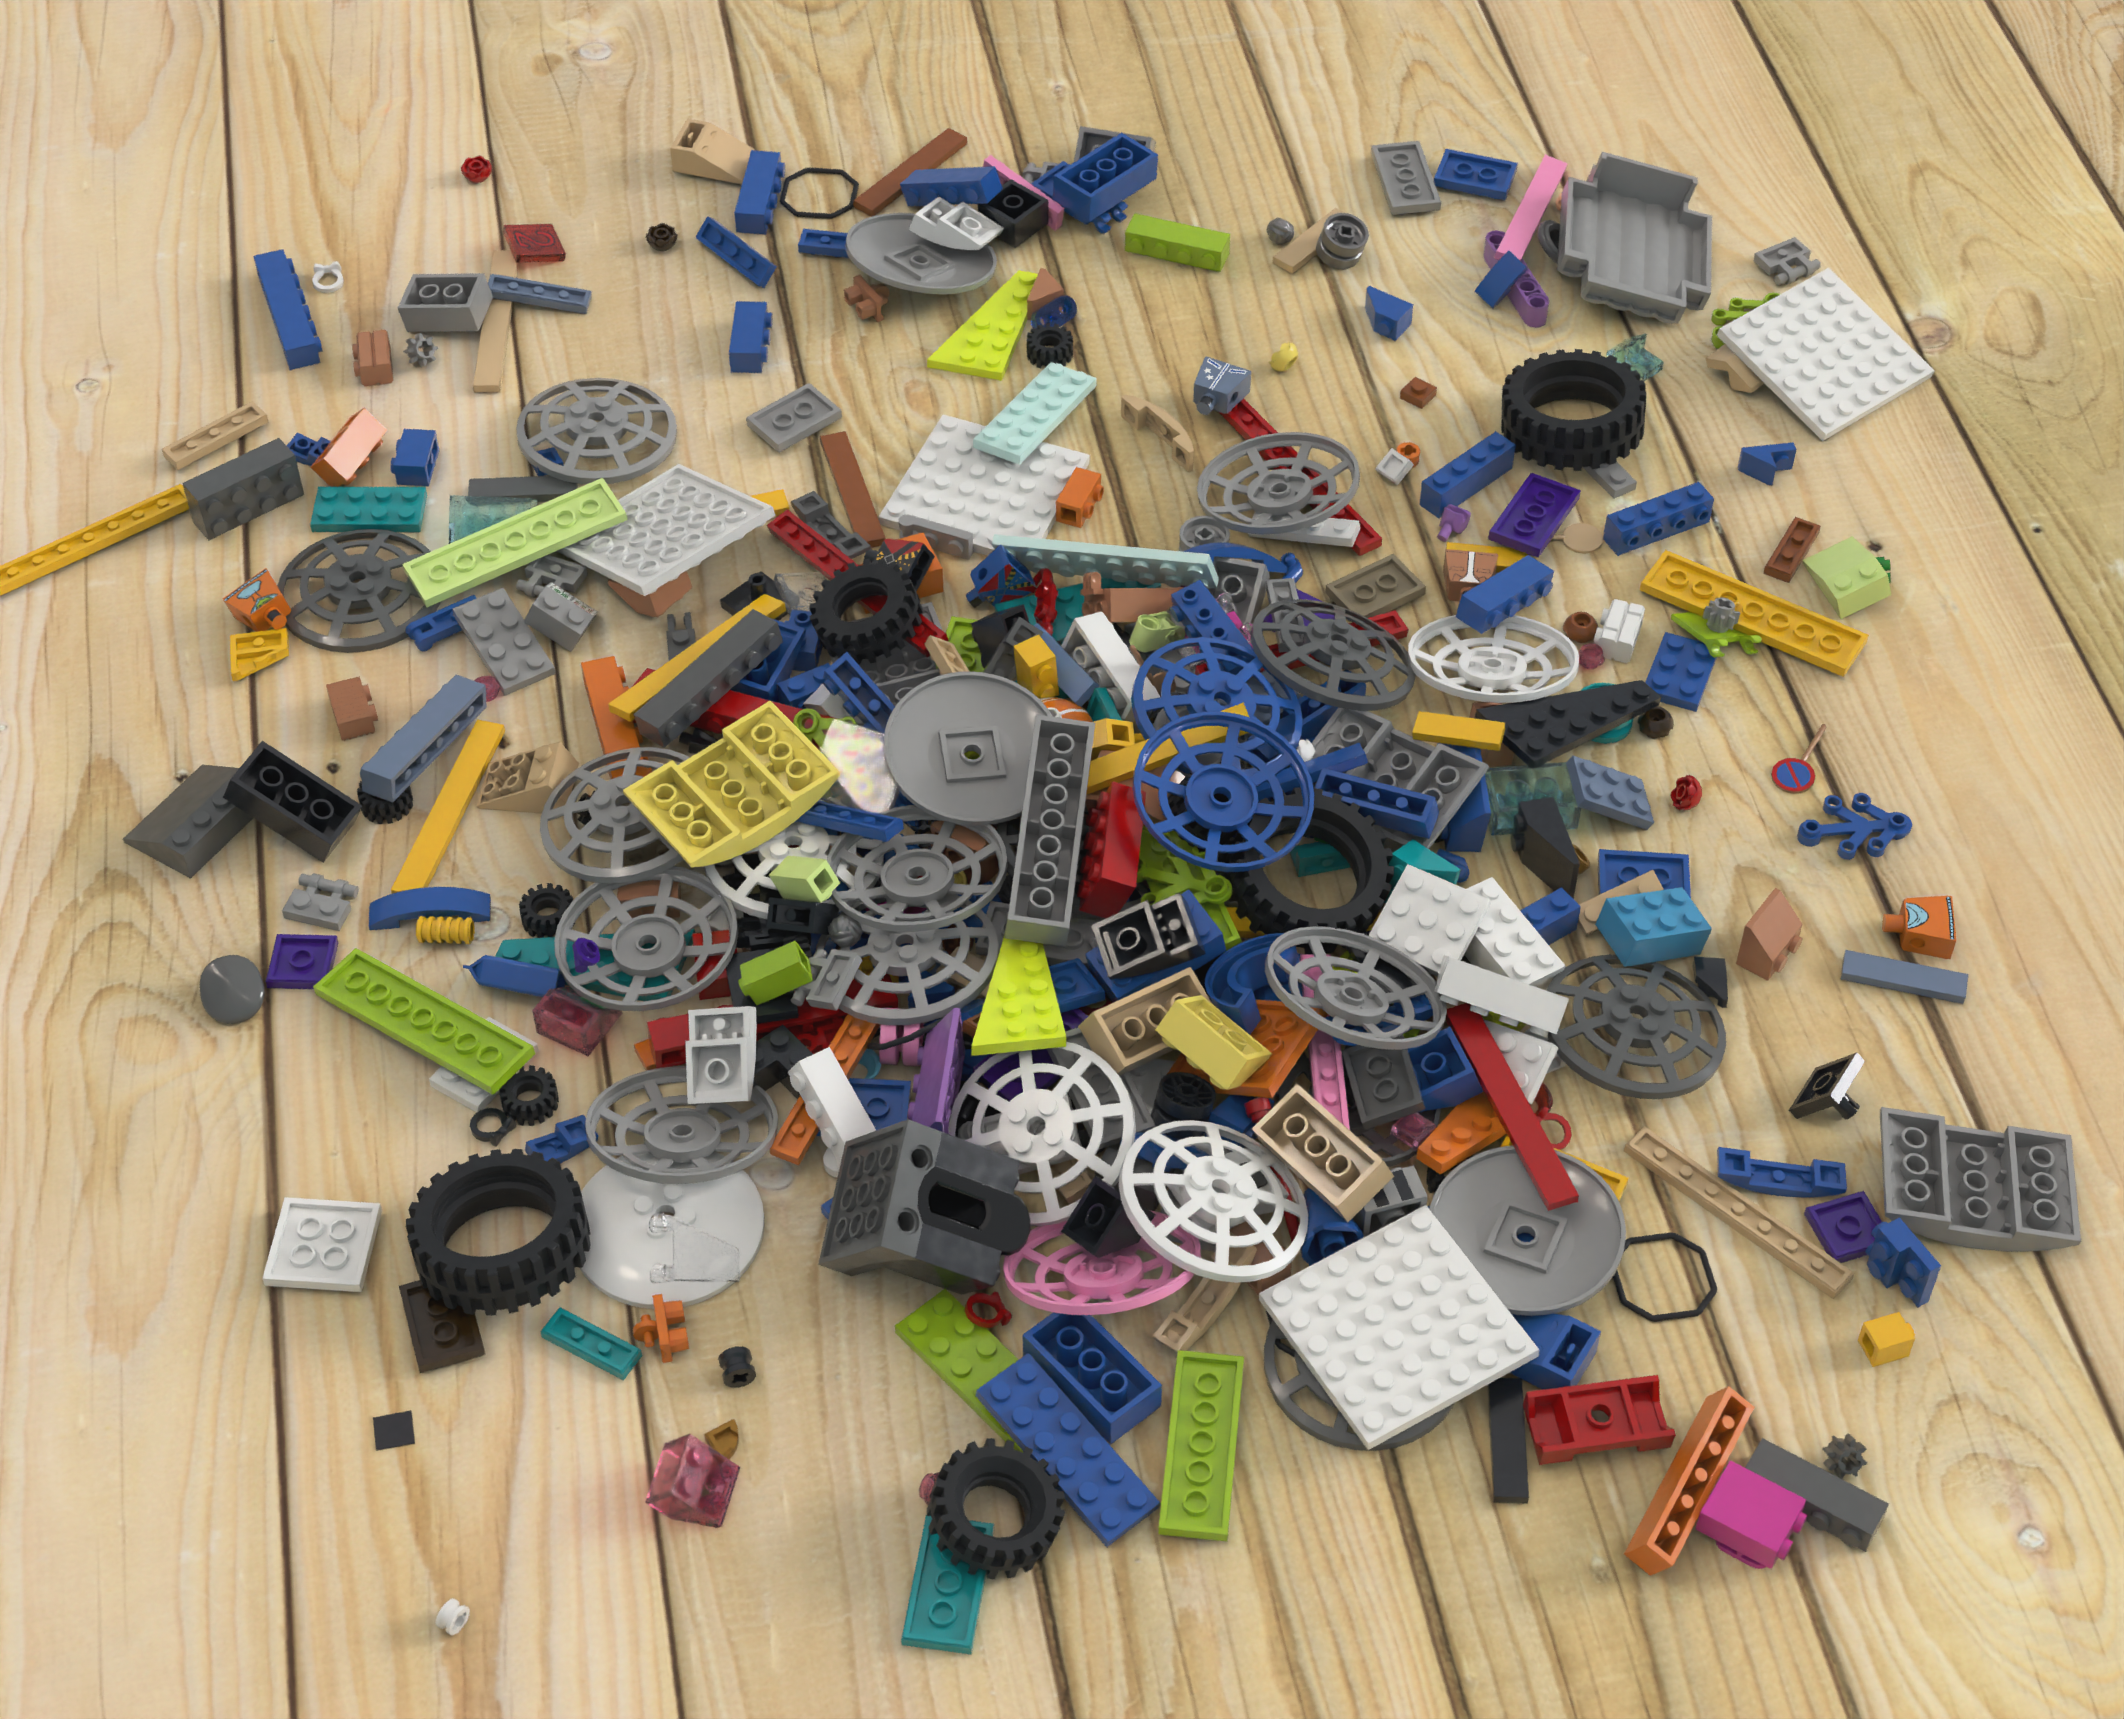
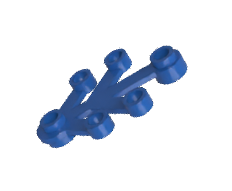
M1857 793L1853 797L1851 806L1856 812L1866 813L1876 819L1869 821L1843 807L1842 800L1838 796L1829 795L1824 800V812L1829 815H1835L1848 823L1820 825L1815 820H1806L1799 826L1797 839L1801 844L1812 847L1820 843L1822 836L1853 834L1849 840L1846 839L1840 842L1837 851L1842 859L1850 860L1855 857L1856 850L1872 832H1882L1879 837H1873L1868 841L1866 849L1870 856L1881 857L1892 839H1903L1911 832L1912 821L1903 813L1885 812L1872 805L1871 798L1867 794Z

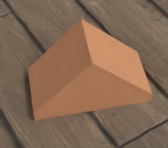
M1040 268L1027 300V320L1030 321L1064 309V289L1044 268Z

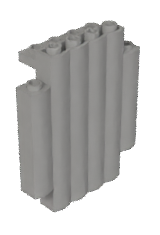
M1602 152L1597 164L1593 165L1587 181L1569 177L1562 191L1557 271L1568 277H1582L1581 298L1590 303L1606 304L1616 310H1630L1636 315L1655 317L1664 323H1679L1686 308L1703 310L1711 295L1712 216L1688 209V203L1698 184V178Z

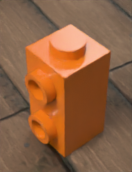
M1079 467L1075 468L1056 500L1057 522L1081 528L1085 520L1091 518L1096 501H1100L1104 493L1100 473Z

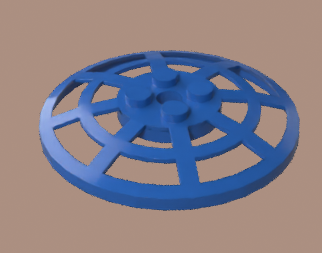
M1185 638L1157 649L1140 667L1132 688V711L1137 727L1145 740L1151 738L1157 732L1148 718L1147 712L1164 708L1165 714L1171 722L1180 718L1174 707L1186 706L1189 714L1222 711L1244 702L1249 717L1259 722L1261 721L1254 716L1256 705L1269 706L1272 712L1268 726L1275 731L1280 719V708L1294 711L1295 728L1289 743L1295 749L1302 734L1303 719L1301 706L1294 690L1271 674L1281 685L1289 699L1277 697L1270 682L1259 670L1263 668L1269 674L1271 673L1260 662L1254 651L1236 643L1216 638ZM1199 646L1202 652L1187 656L1175 664L1160 658V656L1172 650L1184 647ZM1212 647L1232 651L1250 659L1251 662L1246 663L1233 656L1214 653ZM1205 660L1208 671L1197 676L1184 667L1191 663ZM1217 660L1241 667L1242 670L1237 675L1221 671ZM1154 666L1166 671L1167 673L1161 687V697L1144 700V680L1150 667ZM1175 676L1190 684L1186 694L1171 696V684ZM1254 676L1264 687L1268 695L1254 694L1246 682ZM1214 699H1222L1227 705L1222 706ZM1255 737L1246 742H1237V747L1251 751L1266 742ZM1273 748V749H1274L1279 755H1278L1276 758H1274L1273 760L1267 762V763H1266L1267 765H1269L1270 763H1272L1273 761H1275L1277 758H1279L1280 756H1282L1275 748ZM1234 757L1233 767L1240 769L1249 777L1258 772L1255 767L1241 769L1240 758ZM1182 763L1177 768L1186 774L1191 773L1185 763Z
M1221 711L1199 712L1185 715L1169 722L1146 742L1139 754L1133 774L1132 788L1135 805L1141 820L1150 834L1175 856L1209 870L1245 872L1263 868L1277 862L1290 853L1301 841L1309 826L1314 809L1312 778L1297 750L1271 727L1255 719L1235 713ZM1202 726L1228 727L1225 744L1204 743L1190 748L1181 732ZM1240 730L1264 740L1282 756L1267 765L1255 754L1237 747ZM1170 738L1179 754L1167 764L1161 778L1144 771L1145 765L1152 753L1164 741ZM1207 753L1222 754L1221 764H1210L1202 767L1195 756ZM1234 757L1248 762L1258 772L1249 777L1240 769L1233 767ZM1182 763H1185L1192 773L1187 786L1169 781L1174 771ZM1289 765L1295 772L1301 787L1302 806H1284L1283 791L1276 774ZM1267 781L1273 793L1274 805L1258 803L1256 787ZM1141 782L1158 789L1159 805L1166 820L1155 824L1151 821L1143 805ZM1167 793L1184 798L1187 811L1174 817L1168 804ZM1217 793L1224 794L1229 801L1219 802L1213 795ZM1254 814L1272 816L1269 825L1259 835L1247 825ZM1282 817L1301 818L1293 837L1281 850L1276 852L1265 843L1276 831ZM1196 821L1202 827L1209 829L1207 841L1193 836L1183 826ZM1174 830L1189 843L1205 849V858L1197 857L1179 848L1163 834ZM1237 831L1247 841L1235 845L1219 844L1221 832ZM1252 848L1264 857V859L1247 863L1217 862L1218 852L1238 853Z

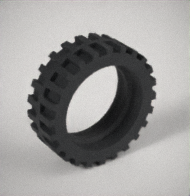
M1563 349L1556 350V354L1549 355L1547 352L1539 354L1538 359L1529 358L1525 360L1523 367L1517 365L1512 369V375L1508 374L1505 378V384L1502 387L1501 432L1504 433L1505 438L1516 445L1515 453L1522 452L1523 459L1527 461L1536 460L1537 465L1542 467L1548 464L1555 466V470H1563V467L1573 468V471H1582V467L1598 469L1600 464L1603 463L1608 465L1614 464L1617 461V457L1620 456L1624 459L1630 455V449L1635 450L1639 446V440L1643 439L1647 395L1645 382L1640 380V374L1637 370L1630 371L1631 365L1625 361L1619 363L1617 362V357L1612 355L1604 357L1598 351L1583 353V349H1575V352H1565ZM1580 399L1601 404L1612 411L1591 419L1566 420L1545 415L1535 408L1552 401Z
M1293 788L1291 794L1287 796L1283 791L1284 806L1303 805L1301 788ZM1314 788V809L1305 835H1310L1327 842L1347 860L1352 868L1357 884L1353 898L1346 905L1336 908H1310L1295 903L1282 895L1271 884L1263 868L1245 872H1225L1224 877L1230 881L1233 889L1229 901H1237L1239 905L1236 910L1240 919L1244 917L1249 919L1251 922L1249 929L1254 934L1259 930L1266 935L1286 933L1297 928L1312 926L1340 928L1357 933L1366 932L1389 895L1392 887L1389 883L1394 876V867L1388 866L1393 857L1391 848L1384 849L1383 844L1386 836L1383 831L1376 832L1374 830L1375 820L1370 815L1364 818L1358 812L1360 806L1353 802L1351 806H1348L1341 802V795L1334 793L1332 798L1322 795L1323 789ZM1272 797L1270 802L1267 798H1264L1258 803L1274 805V798ZM1254 814L1247 825L1259 835L1269 825L1272 816ZM1282 817L1279 826L1269 839L1283 834L1295 833L1301 818ZM1237 832L1231 845L1247 841ZM1254 848L1238 853H1228L1225 863H1247L1260 860V853ZM1309 943L1296 945V947L1304 948L1305 954H1313ZM1321 943L1325 954L1334 952L1338 945Z
M500 1149L490 1150L491 1155L479 1157L477 1153L468 1156L469 1161L459 1165L456 1161L448 1165L449 1171L443 1175L436 1173L430 1178L432 1185L429 1188L421 1187L417 1193L419 1203L412 1202L409 1207L410 1218L406 1219V1229L420 1281L425 1289H429L430 1296L438 1301L443 1297L445 1307L454 1310L459 1305L463 1307V1311L466 1314L474 1315L476 1310H485L486 1316L496 1315L497 1310L508 1309L509 1313L519 1311L518 1306L530 1303L531 1307L540 1304V1298L546 1294L553 1297L560 1292L559 1285L563 1281L570 1283L576 1277L574 1268L583 1267L586 1262L584 1252H589L591 1245L589 1238L591 1233L578 1181H574L573 1173L568 1168L562 1170L560 1162L554 1158L545 1161L543 1153L533 1151L531 1155H524L522 1149H512V1152L508 1154H501ZM512 1206L529 1207L543 1211L553 1217L539 1236L528 1244L508 1253L478 1257L463 1255L445 1247L450 1237L464 1223L479 1214L493 1209Z

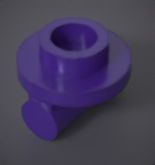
M578 938L573 943L576 972L584 973L587 971L588 966H594L599 962L600 953L595 942L586 938Z

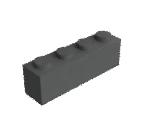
M1764 1438L1761 1439L1745 1467L1806 1499L1802 1513L1808 1515L1806 1521L1814 1528L1826 1531L1840 1538L1846 1545L1859 1548L1865 1552L1883 1522L1889 1503Z

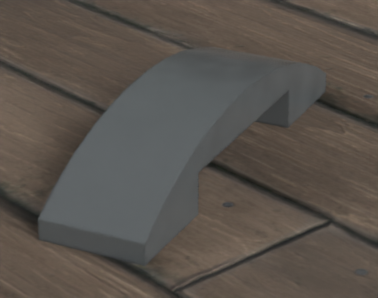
M815 491L791 501V505L799 519L850 559L862 555L871 549V546L857 532L850 534L829 513L828 504Z
M1018 617L996 649L983 673L994 674L1012 681L1016 675L1013 646L1038 634L1041 637L1044 632Z

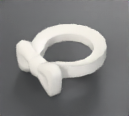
M338 261L325 266L317 263L314 264L315 275L312 281L314 288L318 292L332 293L343 286L344 280ZM325 273H332L338 278L334 284L329 286H323L318 283Z

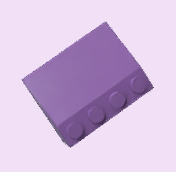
M953 1008L926 1035L925 1046H919L917 1064L921 1065L920 1074H915L913 1079V1093H917L915 1102H910L908 1109L909 1120L949 1134V1119L952 1114V1108L960 1090L965 1059L960 1008Z

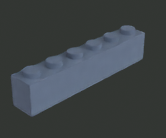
M455 675L448 683L444 684L441 690L432 699H429L419 712L414 714L400 730L396 731L394 736L384 746L379 748L378 752L368 762L363 764L360 770L362 791L394 802L487 707L486 685L459 675Z

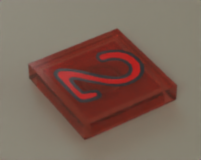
M552 224L503 226L504 237L517 263L565 261L566 253Z

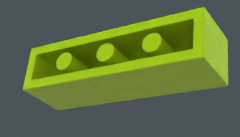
M1134 213L1125 231V251L1221 272L1230 251V234Z

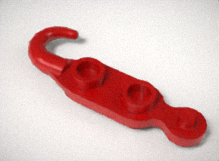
M1042 568L1033 578L1037 587L1036 591L1032 592L1035 593L1037 598L1034 617L1036 622L1052 636V623L1057 616L1055 605L1058 590L1053 582L1052 571L1048 568Z

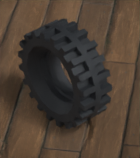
M870 559L863 560V565L855 566L853 562L848 564V570L841 573L838 569L833 572L835 578L831 581L825 579L821 583L824 589L814 592L813 597L816 603H810L809 605L812 613L809 616L810 621L824 649H827L832 658L835 656L840 658L848 652L858 665L861 664L862 659H868L870 664L875 663L876 657L883 654L888 658L892 656L890 651L895 647H898L900 650L906 646L904 639L906 637L913 638L916 635L913 626L921 625L922 620L919 614L923 613L918 594L904 569L900 571L898 564L894 562L888 566L884 559H879L877 564H872ZM876 595L888 596L882 609L872 617L857 622L841 620L843 613L857 601Z
M994 1438L986 1439L982 1448H978L975 1441L968 1443L964 1453L957 1449L951 1455L948 1464H943L929 1496L931 1499L927 1507V1516L932 1517L929 1525L930 1534L938 1533L940 1537L936 1545L940 1552L948 1548L953 1553L950 1559L951 1563L957 1566L962 1560L970 1565L967 1573L972 1575L976 1574L978 1568L987 1570V1579H995L999 1571H1005L1008 1579L1015 1577L1020 1568H1023L1025 1572L1030 1571L1037 1560L1042 1561L1046 1556L1064 1518L1065 1510L1061 1509L1065 1496L1064 1491H1056L1059 1482L1057 1474L1048 1476L1045 1472L1049 1463L1044 1458L1036 1462L1030 1457L1033 1450L1026 1446L1022 1453L1013 1449L1014 1441L1006 1440L1004 1447H999L995 1445ZM993 1486L1004 1489L1016 1497L1023 1507L1025 1513L1024 1526L1011 1537L997 1538L983 1534L972 1526L965 1516L963 1507L965 1497L971 1490L977 1487Z

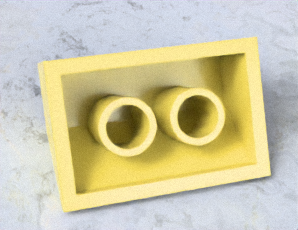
M1202 995L1175 1000L1155 1030L1163 1036L1162 1041L1167 1046L1182 1052L1186 1056V1061L1191 1066L1206 1072L1210 1076V1081L1220 1089L1229 1090L1240 1087L1272 1055L1268 1049Z

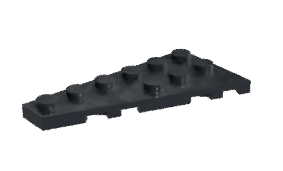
M1639 680L1548 696L1531 701L1476 709L1474 718L1505 722V733L1502 743L1533 770L1655 708L1660 704L1661 696L1644 681Z

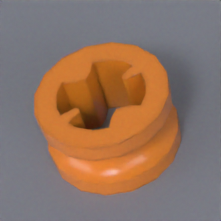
M1410 442L1398 445L1396 451L1412 461L1413 467L1417 466L1420 448Z

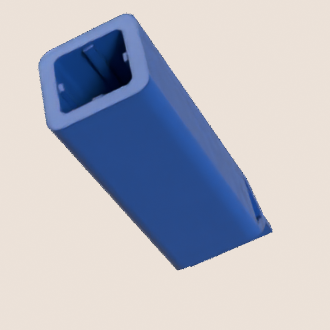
M490 955L481 957L470 966L463 965V968L469 969L476 982L481 986L562 1000V993L564 991L558 988H563L564 990L566 980L559 968Z

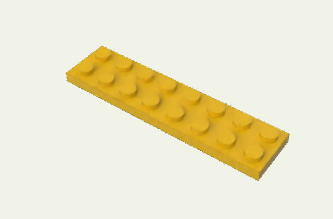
M1667 550L1663 552L1640 585V591L1702 617L1705 606H1709L1710 601H1714L1716 598L1730 599L1735 603L1734 611L1740 612L1738 622L1734 624L1733 629L1747 635H1759L1762 638V643L1842 677L1845 676L1867 643L1869 636L1866 633Z

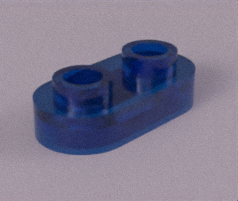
M1062 295L1033 312L1031 316L1032 327L1037 329V325H1042L1040 318L1044 320L1043 327H1046V323H1050V327H1054V324H1059L1060 327L1076 316L1077 305L1070 296ZM1059 306L1063 309V314L1060 312Z

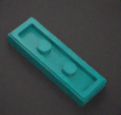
M559 1307L540 1331L542 1338L621 1380L627 1377L642 1357V1350L561 1307Z

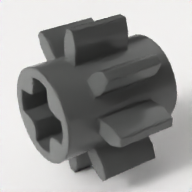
M1848 1433L1844 1439L1832 1436V1441L1827 1447L1822 1449L1828 1456V1459L1823 1464L1829 1470H1834V1473L1841 1479L1845 1474L1858 1476V1471L1862 1465H1867V1462L1861 1455L1866 1451V1447L1861 1442H1855V1439Z

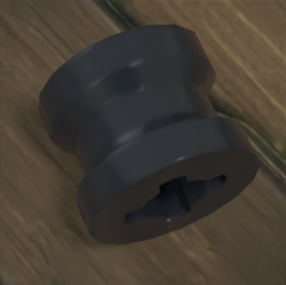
M736 1346L723 1351L719 1355V1365L724 1370L722 1377L726 1386L731 1388L743 1387L755 1380L756 1371L755 1367L750 1364L752 1355L748 1348Z

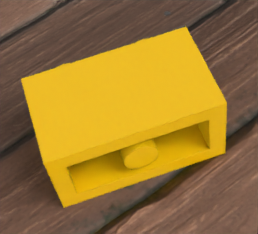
M1038 634L1014 645L1017 683L1028 689L1039 699L1059 695L1056 656Z

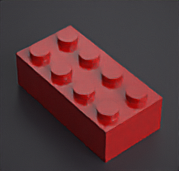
M1112 781L1106 792L1102 791L1100 793L1096 808H1091L1087 815L1086 825L1089 826V832L1086 834L1083 843L1086 855L1080 867V873L1084 875L1077 891V897L1081 898L1079 910L1105 919L1119 913L1136 888L1143 821L1135 805L1133 788ZM1141 790L1142 801L1145 808L1146 792Z

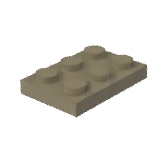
M1391 554L1327 584L1325 593L1338 606L1369 618L1387 613L1425 595L1426 586L1394 554Z

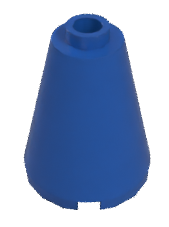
M1311 1188L1304 1192L1303 1196L1308 1211V1230L1301 1247V1255L1309 1266L1364 1238L1363 1232L1353 1218L1347 1222Z

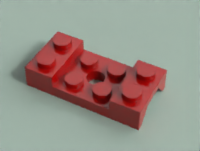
M1658 1375L1526 1392L1523 1402L1539 1465L1572 1461L1574 1454L1636 1446L1638 1452L1671 1448L1676 1436L1674 1429L1667 1426L1662 1411ZM1593 1411H1602L1608 1416L1609 1420L1607 1422H1598L1593 1419L1591 1413Z

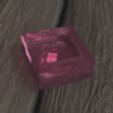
M1416 1112L1402 1117L1395 1122L1390 1134L1416 1151L1436 1129L1437 1125Z

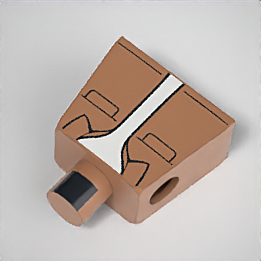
M1446 549L1443 574L1447 599L1459 601L1460 603L1462 594L1496 575L1498 554Z

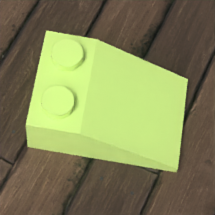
M1852 536L1802 560L1804 566L1840 619L1891 595L1888 574L1876 557Z

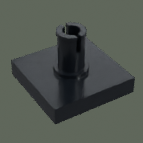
M760 571L759 573L752 574L748 581L720 599L721 608L733 616L763 594H767L785 602L786 611L774 619L779 621L792 610L799 607V598Z
M1856 1052L1816 1067L1790 1107L1789 1111L1796 1119L1833 1106L1845 1120L1854 1116L1860 1105L1846 1091L1865 1060Z

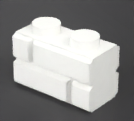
M1614 599L1610 609L1604 608L1600 625L1604 626L1603 628H1597L1594 637V644L1598 645V657L1614 658L1615 661L1623 663L1630 662L1643 623L1644 606L1634 603L1629 605L1626 601Z

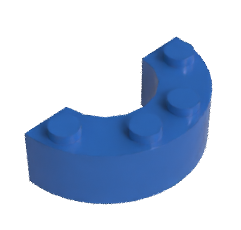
M1284 933L1259 936L1232 947L1215 960L1206 974L1205 988L1212 1004L1249 1035H1251L1261 1020L1253 992L1269 984L1265 974V960L1271 944ZM1296 946L1290 947L1280 954L1293 967L1300 962ZM1274 963L1273 969L1279 982L1288 981L1289 974Z

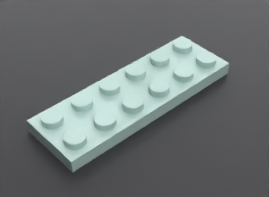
M1050 362L973 439V448L1020 465L1096 387L1097 378L1089 376L1084 372L1064 367L1061 364Z

